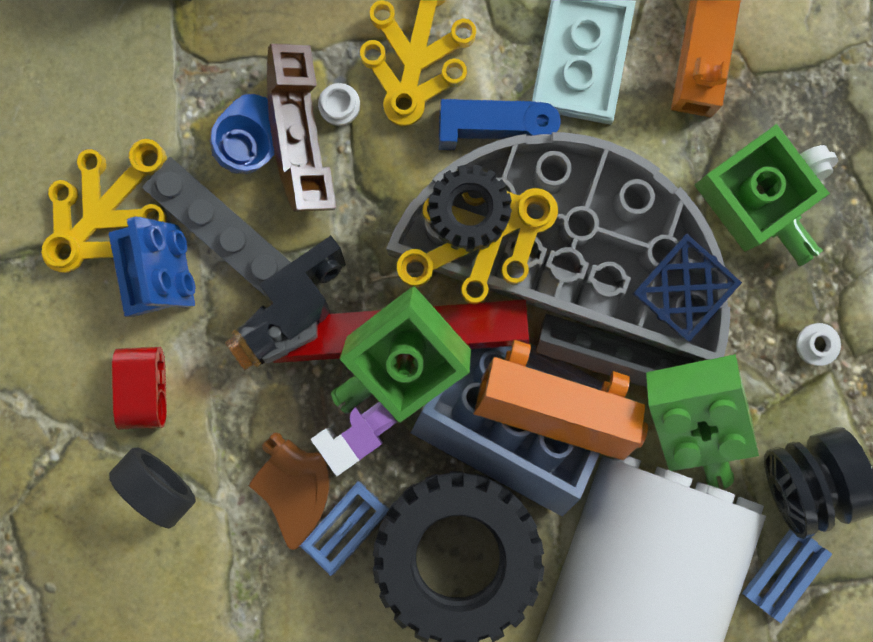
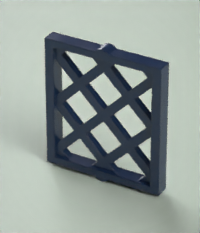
M685 234L632 294L647 306L659 321L666 323L688 343L742 282L726 269L716 256L709 254L693 238ZM688 247L696 250L704 258V262L689 263ZM681 249L682 263L668 264ZM704 268L705 284L690 285L689 269ZM711 268H716L727 278V283L712 284ZM682 269L683 285L668 286L667 270ZM661 271L662 286L647 287ZM727 289L713 305V290ZM706 290L707 306L692 307L691 291ZM684 291L685 307L669 308V292ZM662 292L663 308H657L647 299V293ZM706 312L693 327L692 313ZM685 313L686 329H681L670 319V314Z

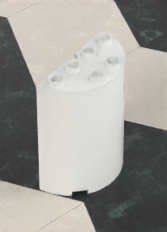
M602 456L537 642H724L766 516L762 515L764 506L738 497L736 504H733L735 494L697 482L695 489L690 488L693 479L667 469L657 467L655 474L639 469L641 460L630 456L624 461Z

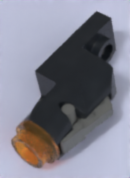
M331 235L259 284L271 305L267 308L262 305L244 324L231 332L233 337L224 342L244 371L253 365L257 368L264 363L269 364L317 338V325L326 319L330 309L316 285L330 282L338 276L342 267L346 265L341 247Z

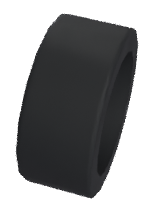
M132 448L109 473V480L123 500L147 520L160 527L169 529L175 526L196 502L192 490L176 472L159 458L141 448Z

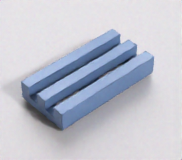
M357 481L300 547L332 576L379 525L389 508L367 490L365 485ZM360 495L364 502L320 551L314 547ZM373 507L376 510L374 515L333 561L330 562L326 557L367 511Z
M789 529L742 594L776 621L782 623L831 557L832 553L821 547L811 537L806 539L799 538ZM798 541L801 542L803 545L789 564L784 567L777 580L762 599L758 594ZM813 552L814 554L811 556L809 561L806 563V565L803 567V569L791 583V585L780 598V600L777 602V604L773 607L772 605L775 603L777 598L780 596V594L783 592V590L795 576V574L806 561V559L809 557V555Z

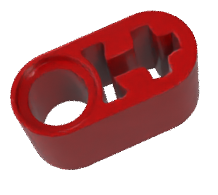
M161 347L115 349L112 358L113 417L118 430L163 428L165 426L167 417L166 364Z

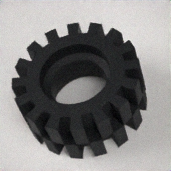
M461 165L457 167V171L451 172L449 170L443 174L441 181L437 180L433 186V193L430 194L429 217L433 230L438 233L439 239L443 243L451 244V248L456 250L463 248L466 249V252H474V249L481 248L483 250L489 247L492 242H496L501 237L511 216L512 209H510V204L512 200L510 193L507 194L506 192L507 185L502 179L499 181L495 178V172L490 169L488 172L482 171L479 165H473V169H466V165ZM473 192L485 200L488 212L482 222L468 226L461 224L455 219L452 213V204L459 195Z

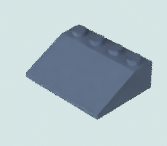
M529 343L531 349L526 367L601 390L603 382L562 360H556L537 353V346ZM512 346L471 349L470 373L428 402L410 433L563 517L581 499L600 453L474 415L484 372L494 357L504 360L507 350L511 351Z

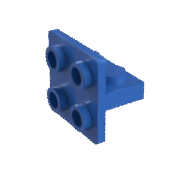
M135 216L127 219L128 227L109 232L125 317H136L170 307L189 308L195 306V281L188 269L185 254L187 252V241L179 225Z

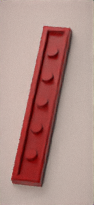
M526 299L433 306L470 349L512 346L514 340L529 344ZM381 310L329 314L324 321L317 325V338L314 341L289 352L287 355L273 361V363L340 359L347 336Z

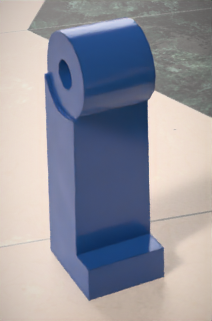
M441 99L439 108V150L455 151L457 138L505 139L526 134V136L551 135L552 132H557L560 128V114L554 106L544 102Z

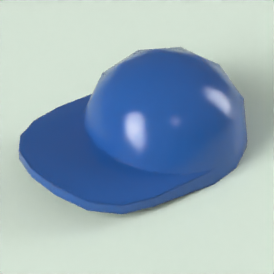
M257 94L242 95L233 101L217 118L211 129L210 146L212 156L221 167L234 174H249L260 169L275 155L270 129L268 99Z

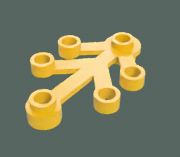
M379 0L373 3L370 8L371 23L383 32L404 65L400 83L385 62V48L379 41L369 40L361 46V61L365 67L372 69L387 94L383 101L384 112L387 118L396 125L410 126L415 124L424 114L425 102L450 87L461 86L466 80L467 67L465 63L460 59L453 58L444 63L441 74L418 86L422 70L458 48L471 46L476 39L475 24L471 20L463 18L454 22L450 33L427 46L436 7L442 5L446 0H419V8L410 42L395 21V10L390 2ZM380 10H386L390 13L388 19L381 21L375 17V14ZM460 28H467L471 32V36L461 39L456 35V32ZM371 49H376L381 53L380 57L376 60H368L365 55ZM452 67H456L461 70L462 75L457 79H452L448 77L447 71ZM401 98H408L411 100L412 105L407 110H401L396 106L397 101Z
M141 139L135 142L129 151L131 165L102 197L100 175L105 171L107 165L104 156L93 149H86L78 155L77 166L81 170L83 217L73 228L70 206L74 205L78 199L76 187L65 180H57L50 185L48 196L53 202L54 233L45 239L41 251L43 261L50 269L60 273H68L80 267L84 259L113 258L110 241L86 242L97 229L128 227V218L135 216L147 218V215L152 211H158V221L167 223L166 212L155 204L145 205L141 209L115 210L147 175L152 176L167 160L165 150L157 142L151 139ZM150 153H155L157 155L155 164L145 166V157ZM90 157H97L96 167L88 170L86 168L87 160ZM67 187L69 189L68 197L65 200L59 201V190ZM65 245H69L71 254L68 258L62 260L59 254L60 249Z
M539 188L528 189L520 195L506 191L507 194L510 193L512 200L510 204V209H512L506 229L496 242H492L489 247L483 250L479 249L471 275L462 284L461 293L467 302L478 304L487 297L489 291L487 280L502 237L518 229L520 230L512 257H509L503 263L501 275L507 283L513 285L520 284L526 279L529 273L527 262L536 235L548 230L554 224L558 215L557 202L549 192ZM468 192L462 194L465 202L469 205L479 206L485 202L482 197L477 199L470 197ZM428 198L423 204V216L431 224L427 212L430 199ZM532 204L539 205L543 210V216L539 219L529 217L527 207ZM452 206V213L461 224L472 226L479 224L485 218L482 215ZM449 243L428 253L419 249H411L404 252L398 259L397 272L403 283L411 287L413 285L419 287L430 280L433 270L470 252H466V249L463 248L453 249ZM412 262H419L423 265L424 272L419 277H411L407 273L408 265ZM510 263L520 264L523 268V275L519 278L510 277L507 274V266ZM469 283H480L483 287V294L477 298L469 296L466 291Z

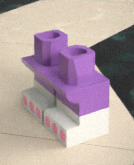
M380 402L363 414L359 408L355 407L350 414L352 427L338 437L331 428H325L311 438V441L336 476L383 443L379 435L397 423L391 413Z

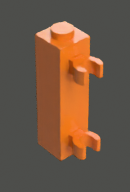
M690 0L671 110L712 117L723 106L741 0Z
M514 340L511 351L507 350L504 360L494 357L482 376L474 415L623 461L636 448H641L646 440L648 424L643 422L646 404L625 398L630 382V377L613 371L610 382L604 381L601 390L526 367L531 345Z

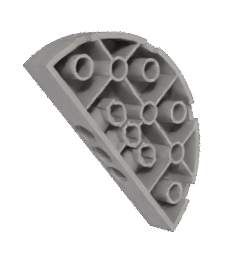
M552 132L551 135H517L477 148L439 172L417 198H414L396 225L386 248L389 256L399 259L404 252L411 249H419L428 253L446 244L447 242L443 243L439 239L438 233L433 230L431 224L425 220L423 204L430 198V194L433 193V186L437 180L441 181L443 179L444 173L449 170L455 172L457 167L461 165H466V169H473V165H479L482 171L488 172L490 169L495 172V178L499 181L502 179L507 185L506 191L520 195L528 189H543L554 197L558 206V215L554 224L548 230L536 235L527 262L529 273L520 284H509L501 275L503 263L506 259L512 257L520 229L502 237L487 280L489 291L515 300L526 299L527 304L697 362L724 357L730 326L728 299L692 340L687 343L666 323L659 321L656 315L632 294L685 234L693 238L709 254L716 256L724 267L725 265L711 228L687 193L681 187L677 188L666 176L660 173V168L652 162L610 141L587 135ZM468 192L472 198L477 199L481 197L476 193ZM462 194L452 204V206L486 217L488 212L486 202L479 206H472L465 202ZM532 204L527 207V214L533 219H539L543 216V210L539 205ZM688 247L689 263L704 262V258L696 250ZM479 249L433 271L464 282L471 275ZM681 249L668 264L682 263ZM412 262V263H411V264H414V265L423 267V265H422L421 263H419V262ZM510 263L507 266V274L512 278H519L523 275V268L518 263ZM704 268L689 269L690 285L705 284ZM711 268L712 284H721L727 281V278L716 268ZM682 269L667 270L668 286L683 285ZM661 271L647 287L662 286ZM478 282L469 283L483 288L482 285ZM726 289L713 290V305ZM706 290L691 291L692 307L707 306ZM684 291L669 292V308L685 307ZM662 292L647 293V299L657 308H663ZM706 312L692 313L693 327ZM685 313L670 314V319L681 329H686Z

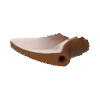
M273 433L262 445L263 451L268 453L271 458L258 471L248 486L268 503L277 519L286 545L290 549L295 550L311 534L323 514L330 491V466L320 452H306L291 440H284L280 433Z

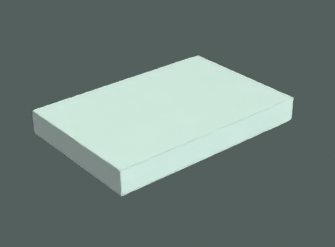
M551 0L532 101L549 103L562 116L611 125L614 121L636 1Z

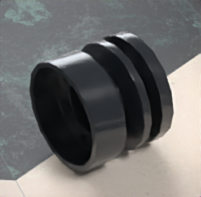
M835 427L811 435L807 440L806 447L800 442L793 441L787 443L785 449L775 447L766 451L764 455V468L770 491L781 516L797 537L806 539L814 536L818 530L823 532L830 531L835 526V517L841 523L850 524L873 516V468L862 446L844 427Z

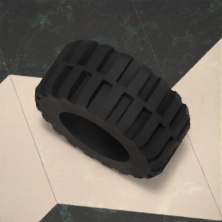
M450 471L448 474L428 476L416 485H411L393 502L379 527L373 550L374 581L378 583L381 591L379 597L384 607H390L395 614L394 621L402 629L407 626L415 631L414 637L423 642H428L429 638L439 642H479L488 637L491 638L492 642H495L505 636L503 632L505 628L511 624L516 628L525 619L524 610L528 605L533 607L539 595L536 589L538 582L543 581L544 566L542 564V555L544 554V549L536 529L537 526L521 501L509 489L500 483L490 480L486 476L477 473L475 475L463 473V471ZM450 516H466L481 522L491 531L499 548V565L493 580L483 590L466 597H448L433 591L424 582L417 567L416 552L422 535L435 522Z

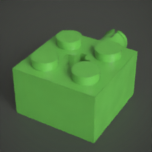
M777 124L709 172L694 185L744 252L759 246L771 236L773 238L777 236L800 267L811 261L814 255L818 256L823 251L799 220L802 218L801 214L830 193ZM759 184L764 189V192L761 194L756 189Z
M413 285L347 336L340 360L354 376L331 391L332 399L337 407L345 401L346 404L340 410L348 414L364 400L374 395L394 418L401 423L470 373L471 349Z
M736 354L646 372L649 409L668 469L670 471L703 466L707 485L719 488L717 476H720L724 489L730 487L734 482V474L731 471L729 461L759 456L753 422Z

